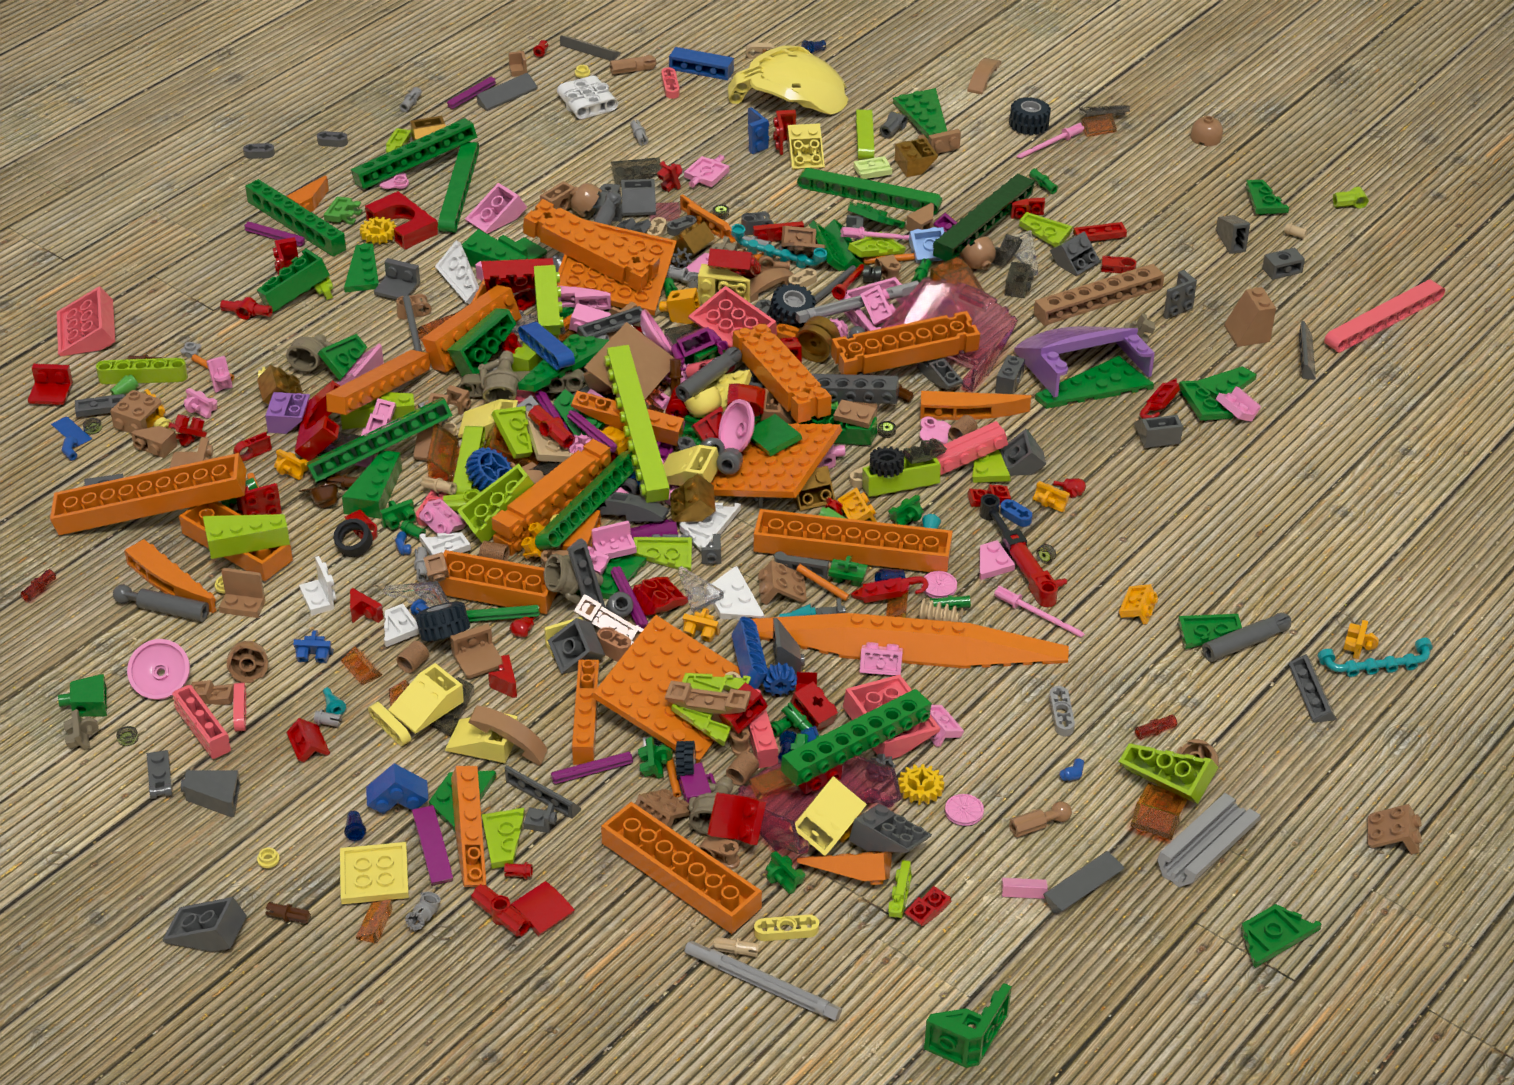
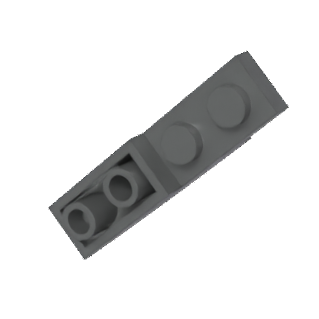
M945 358L917 363V368L920 372L939 387L949 389L963 384V380Z
M613 492L596 509L601 511V516L626 515L627 521H634L635 523L644 521L659 523L669 513L668 508L657 502L646 503L645 498L642 496L621 492Z

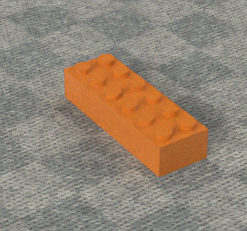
M496 285L421 338L426 353H429V360L434 370L448 372L456 366L447 349L495 308L509 309L515 322L522 318L510 287Z
M219 502L190 507L179 515V520L184 535L209 549L203 516L240 514ZM291 545L224 557L246 571L261 573L263 581L268 580L293 561Z
M445 550L443 554L450 576L445 577V580L440 582L432 581L435 594L505 607L539 605L540 613L543 614L548 613L557 592H552L546 587L544 568L449 550Z

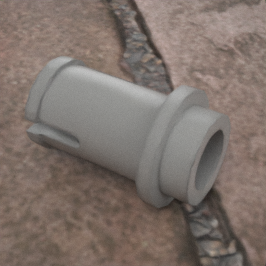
M322 709L315 712L314 723H317L318 726L323 724L339 728L341 725L339 723L342 720L341 714L327 713Z

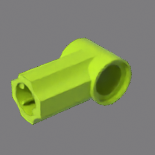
M1354 187L1351 191L1337 192L1332 197L1335 208L1355 206L1361 209L1367 206L1369 202L1361 187Z
M468 489L464 494L443 496V501L453 511H457L478 495L480 491Z

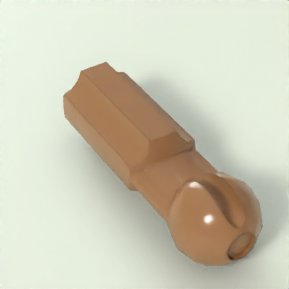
M652 55L610 61L611 74L652 70L657 62Z
M1059 801L1053 804L1049 811L1043 812L1041 809H1037L1011 818L1009 827L1014 837H1019L1046 828L1047 822L1051 820L1066 822L1072 815V809L1068 803Z

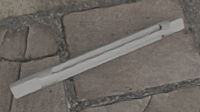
M913 281L887 288L886 290L890 296L888 300L919 293V282ZM860 295L796 312V320L799 323H804L813 316L827 317L865 307V304Z
M694 941L688 942L685 947V953L705 961L706 964L821 1016H826L833 1020H838L843 1008L817 995Z

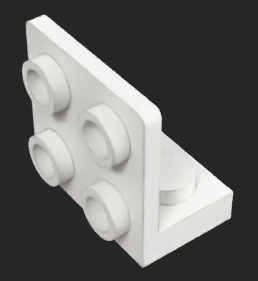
M319 556L315 557L318 580L299 585L300 592L311 616L334 610L333 601H336L335 592L331 588L334 586L332 575H328L327 565L325 562L322 563Z

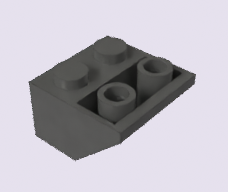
M621 180L623 216L656 215L655 180Z
M1085 231L1050 250L1057 265L1075 276L1100 262Z
M1178 415L1146 418L1134 422V426L1145 448L1181 444L1183 425Z

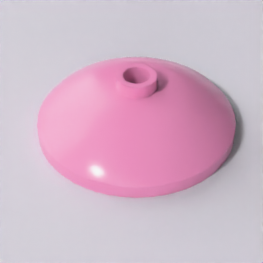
M646 309L642 310L640 325L643 334L670 355H673L671 352L672 346L659 325Z
M737 399L730 403L723 413L719 426V439L724 443L725 449L735 448L742 452L748 446L753 436L755 416L751 405L747 401Z
M166 639L151 640L139 646L130 657L127 667L128 679L134 690L141 696L153 700L171 697L175 690L184 687L190 674V662L185 651L175 642ZM161 670H165L163 676H159Z

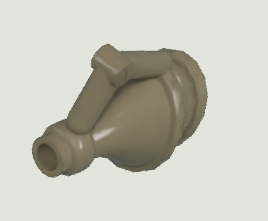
M322 334L315 335L313 338L308 336L298 337L293 340L291 346L287 349L286 358L294 368L301 371H312L324 364V361L317 353L320 349L333 343L326 341V337Z
M503 351L499 359L478 366L485 401L490 403L498 399L514 400L516 398L518 382L521 381V378L512 370L511 366L514 361L512 352Z
M557 553L551 555L547 559L544 568L546 587L552 592H560L566 599L578 604L582 597L575 594L579 587L569 554L564 556ZM595 572L599 586H601L603 577Z
M722 777L716 784H709L712 793L701 794L698 797L689 799V811L691 812L689 822L696 831L708 835L715 795L717 792L727 794L732 792L733 781L731 778Z

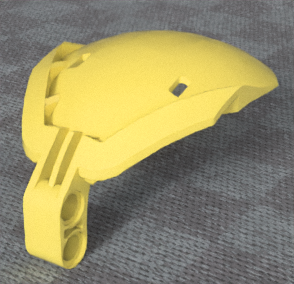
M780 46L768 50L756 57L750 63L748 69L736 73L728 86V98L732 104L741 103L751 88L775 95L788 102H797L803 107L829 115L842 111L848 102L844 87H847L837 71L824 60L800 46ZM792 85H799L800 88H792Z

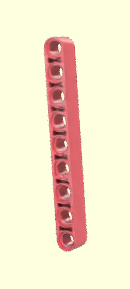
M1427 280L1331 330L1326 334L1324 343L1340 353L1439 301L1445 294V288L1433 280Z

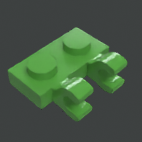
M337 196L324 213V220L332 222L344 220L347 224L352 225L356 219L351 217L362 213V209H358L361 202L353 201L352 198Z

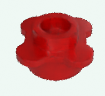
M827 498L825 508L829 507L838 514L843 515L841 512L843 505L837 500Z

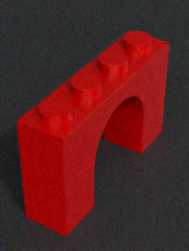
M399 191L365 205L367 221H369V218L373 219L375 217H378V219L385 217V220L389 218L391 220L400 218L410 220L394 228L395 243L404 250L438 235L437 220Z
M713 248L709 250V268L730 270L749 279L761 273V265L752 252Z
M333 380L309 400L303 420L300 423L294 452L307 461H311L338 438L340 426L328 418L332 412L327 411L326 393L340 387Z

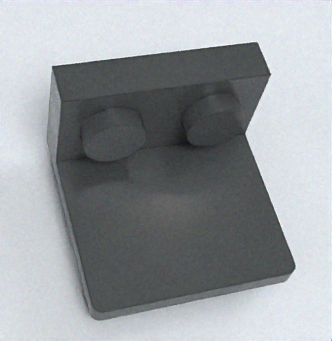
M387 258L384 262L386 276L376 287L374 294L396 300L401 296H410L420 283L419 265Z
M1185 270L1178 272L1177 285L1167 290L1163 316L1165 319L1193 309L1197 280Z

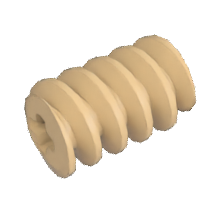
M924 598L921 603L919 617L920 619L961 622L963 608H961L959 613L956 606L950 611L949 604H946L944 609H942L941 602H938L937 606L934 607L933 600L926 605V599Z

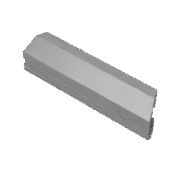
M1224 793L1160 852L1157 860L1162 876L1167 880H1171L1178 887L1193 883L1261 820V815L1250 808L1247 811L1244 808L1240 809L1235 803L1236 799Z

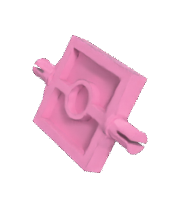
M720 154L716 159L701 156L684 171V177L691 180L689 186L693 188L698 183L713 187L729 172V166L721 163L725 160L724 156Z

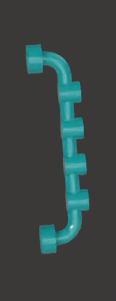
M734 224L731 229V235L737 243L747 247L748 252L756 254L757 251L764 252L763 255L770 256L771 258L775 255L780 257V262L792 260L796 262L798 268H805L806 265L817 266L827 258V251L824 248H816L813 252V259H809L805 254L796 255L792 254L788 249L779 250L775 249L771 244L765 246L758 244L756 240L748 241L743 239L745 227L741 224Z
M1420 638L1414 645L1417 652L1421 655L1414 656V654L1409 653L1399 658L1387 656L1382 660L1368 658L1364 662L1349 660L1345 664L1334 663L1336 657L1332 649H1323L1317 656L1320 664L1326 665L1330 670L1346 672L1348 677H1355L1359 674V670H1366L1368 675H1374L1378 673L1379 668L1384 667L1388 673L1397 671L1398 666L1405 665L1409 671L1414 670L1418 667V663L1429 659L1433 645L1429 638Z

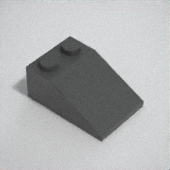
M233 897L179 907L162 940L167 944L211 952L227 950L234 944V940L242 928L247 915Z

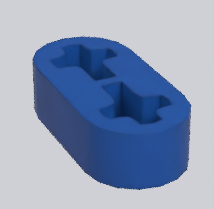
M1007 499L1001 502L1000 514L1021 527L1029 526L1032 523L1033 514L1029 509L1014 500Z

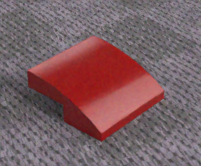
M546 881L511 903L515 909L531 921L530 927L538 937L572 915L575 911L570 903Z

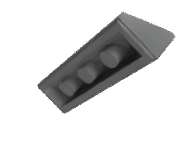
M560 36L561 46L612 61L621 54L619 51L573 37Z
M525 73L477 94V103L488 111L538 89V86L531 76Z
M638 306L578 326L577 334L584 337H598L619 330L626 322L630 325L640 323V315L643 309Z
M1302 321L1299 330L1302 378L1315 380L1313 336L1305 321Z
M582 538L578 539L567 550L581 597L585 594L606 608L587 543Z
M1305 654L1289 662L1288 664L1313 722L1336 720L1334 711L1308 655Z
M508 765L505 766L506 782L546 805L554 803V809L573 819L581 811V808L574 802Z
M1106 851L1043 895L1053 913L1061 912L1122 871L1124 866L1109 851Z

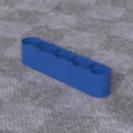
M535 321L518 327L520 339L554 369L559 370L575 364L573 352L538 322Z
M741 617L732 632L741 678L743 676H750L749 685L754 689H759L768 673L756 623L748 617Z

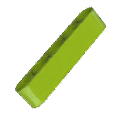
M856 109L858 160L874 158L872 110Z
M182 358L103 360L96 364L98 380L101 384L106 385L117 384L125 375L128 376L130 374L138 383L183 382L188 378L186 363Z
M465 426L453 481L457 485V490L453 495L464 494L466 490L475 489L476 487L473 486L472 481L468 480L469 476L465 474L467 471L465 466L468 457L474 451L484 447V426Z

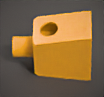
M697 288L672 291L667 301H660V312H669L672 322L697 325L688 319V316L700 307Z

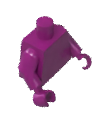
M705 327L677 338V343L672 345L671 352L674 358L682 359V366L685 361L684 357L713 344L717 345L718 353L722 355L723 350L728 349L727 341H722L714 330Z

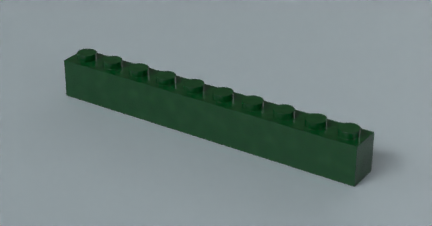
M1020 174L1010 178L1007 183L1003 184L997 191H994L990 197L986 198L981 204H978L974 210L970 211L968 215L961 218L957 224L953 225L951 229L944 232L940 238L934 241L933 256L949 263L953 262L961 255L962 250L968 244L972 246L975 243L974 240L984 236L1009 215L1013 202L1028 199L1033 193L1035 180Z

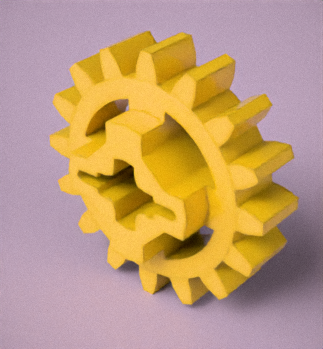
M378 217L369 218V221H363L364 224L360 225V236L362 240H366V243L371 241L373 244L378 242L380 245L384 242L388 243V240H393L396 225L394 221L391 222L390 218L385 220V217L378 219Z
M913 764V769L906 767L905 772L900 773V778H898L899 793H903L904 799L909 797L910 803L915 800L918 801V805H921L922 801L929 804L931 799L936 802L937 796L941 797L942 791H944L945 782H943V775H939V770L932 771L933 766L925 768L924 764H921V767Z

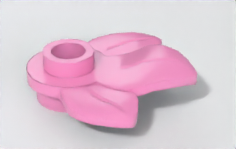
M401 172L381 181L379 186L384 189H404L409 185V180L406 177V173Z
M924 417L920 422L921 431L919 433L923 442L929 443L933 439L939 443L946 444L951 425L945 421H937L933 417Z

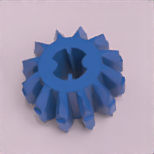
M778 662L775 666L770 664V668H767L768 673L762 681L766 692H770L772 696L775 694L781 696L783 693L789 694V690H795L797 676L793 667H789L787 663L781 665Z

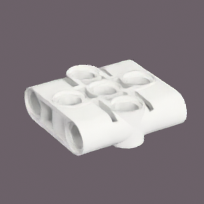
M589 76L560 84L557 88L558 95L566 103V109L573 112L579 119L615 110L618 106V101L610 93L608 84L602 83L597 76Z

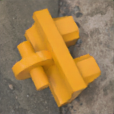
M281 449L276 450L277 460L274 467L277 473L281 475L288 474L297 480L303 479V473L308 471L306 463L309 461L296 458L292 452H285Z
M1039 481L1036 485L1033 500L1040 502L1044 507L1049 506L1064 512L1070 494Z
M538 522L530 524L528 530L532 536L526 537L521 543V546L525 549L523 556L526 559H529L531 556L541 557L543 552L536 547L535 537L546 526H542Z
M703 608L701 613L695 612L694 615L684 613L682 618L684 623L683 632L690 637H694L696 630L702 632L701 639L707 642H712L715 635L719 636L721 631L719 629V622L714 620L715 616L709 615L708 608Z
M1362 620L1361 625L1350 623L1343 649L1354 652L1353 658L1359 659L1362 646L1369 651L1377 648L1379 644L1378 637L1373 633L1366 634L1368 625L1366 620Z

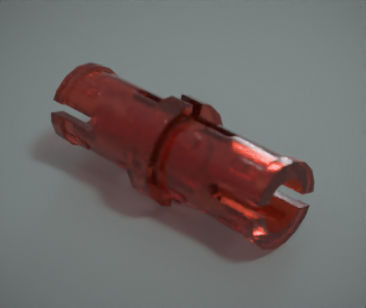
M50 569L46 570L41 576L34 578L26 589L21 591V597L27 602L31 601L38 593L46 590V586L56 579V574Z
M1173 714L1161 719H1152L1150 723L1135 727V735L1139 740L1154 734L1160 735L1162 731L1177 727V719Z

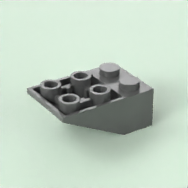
M877 804L854 819L849 841L866 851L908 853L929 839L932 834L906 820L905 817L890 811L886 806Z

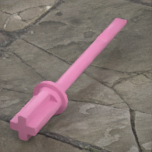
M1078 123L1069 128H1063L1062 134L1018 154L1017 157L1023 158L1063 138L1070 140L1071 137L1083 132L1084 126Z
M842 227L840 230L841 237L858 238L859 240L863 239L864 236L909 240V235L901 236L899 234L864 231L863 227Z
M998 586L994 592L995 597L1011 604L1014 609L1021 606L1079 637L1085 635L1075 627L1063 623L1061 620L1022 601L1021 594L1017 595L1001 586Z

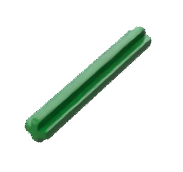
M539 605L466 610L469 622L538 617L540 615Z

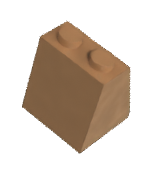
M1263 287L1246 289L1224 323V327L1237 347L1266 343L1271 340L1276 307Z

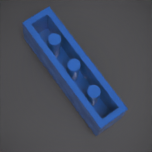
M675 47L669 55V67L679 72L728 81L734 72V58Z

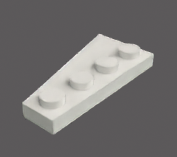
M456 240L435 267L466 303L471 304L479 289V285L462 244Z

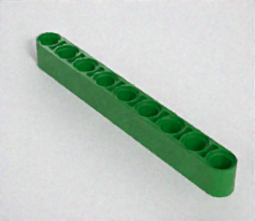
M467 142L460 145L438 220L439 232H457L479 155L478 142Z
M805 168L797 179V184L802 189L914 212L932 203L934 204L933 215L938 212L943 202L942 197L936 193L812 168Z
M627 450L620 453L537 534L535 544L539 550L544 551L558 547L637 469L636 466L632 465V452Z

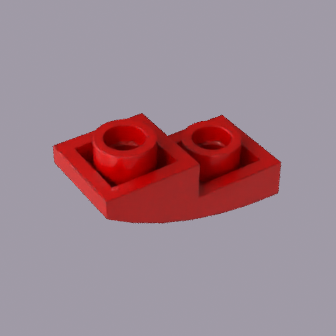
M1030 198L1013 202L1011 219H1021L1026 212L1044 215L1045 198Z
M989 484L987 490L969 488L967 493L971 507H980L981 497L985 494L998 496L1000 504L1004 500H1011L1008 487L1003 485Z
M933 886L922 899L918 897L904 914L920 926H924L937 917L952 900L950 896Z

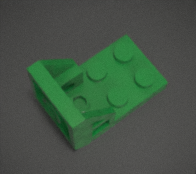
M1003 983L999 991L995 990L990 1000V1006H985L982 1014L967 1008L930 1014L926 1020L924 1050L965 1068L979 1065L1009 1015L1012 986ZM968 1025H974L976 1028L974 1029Z

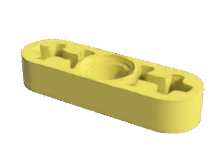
M376 702L368 707L372 719L398 745L403 746L411 741V736L407 729L381 703Z
M814 915L761 918L754 924V935L760 941L811 938L819 932V920ZM783 925H790L792 929L784 931L781 927Z

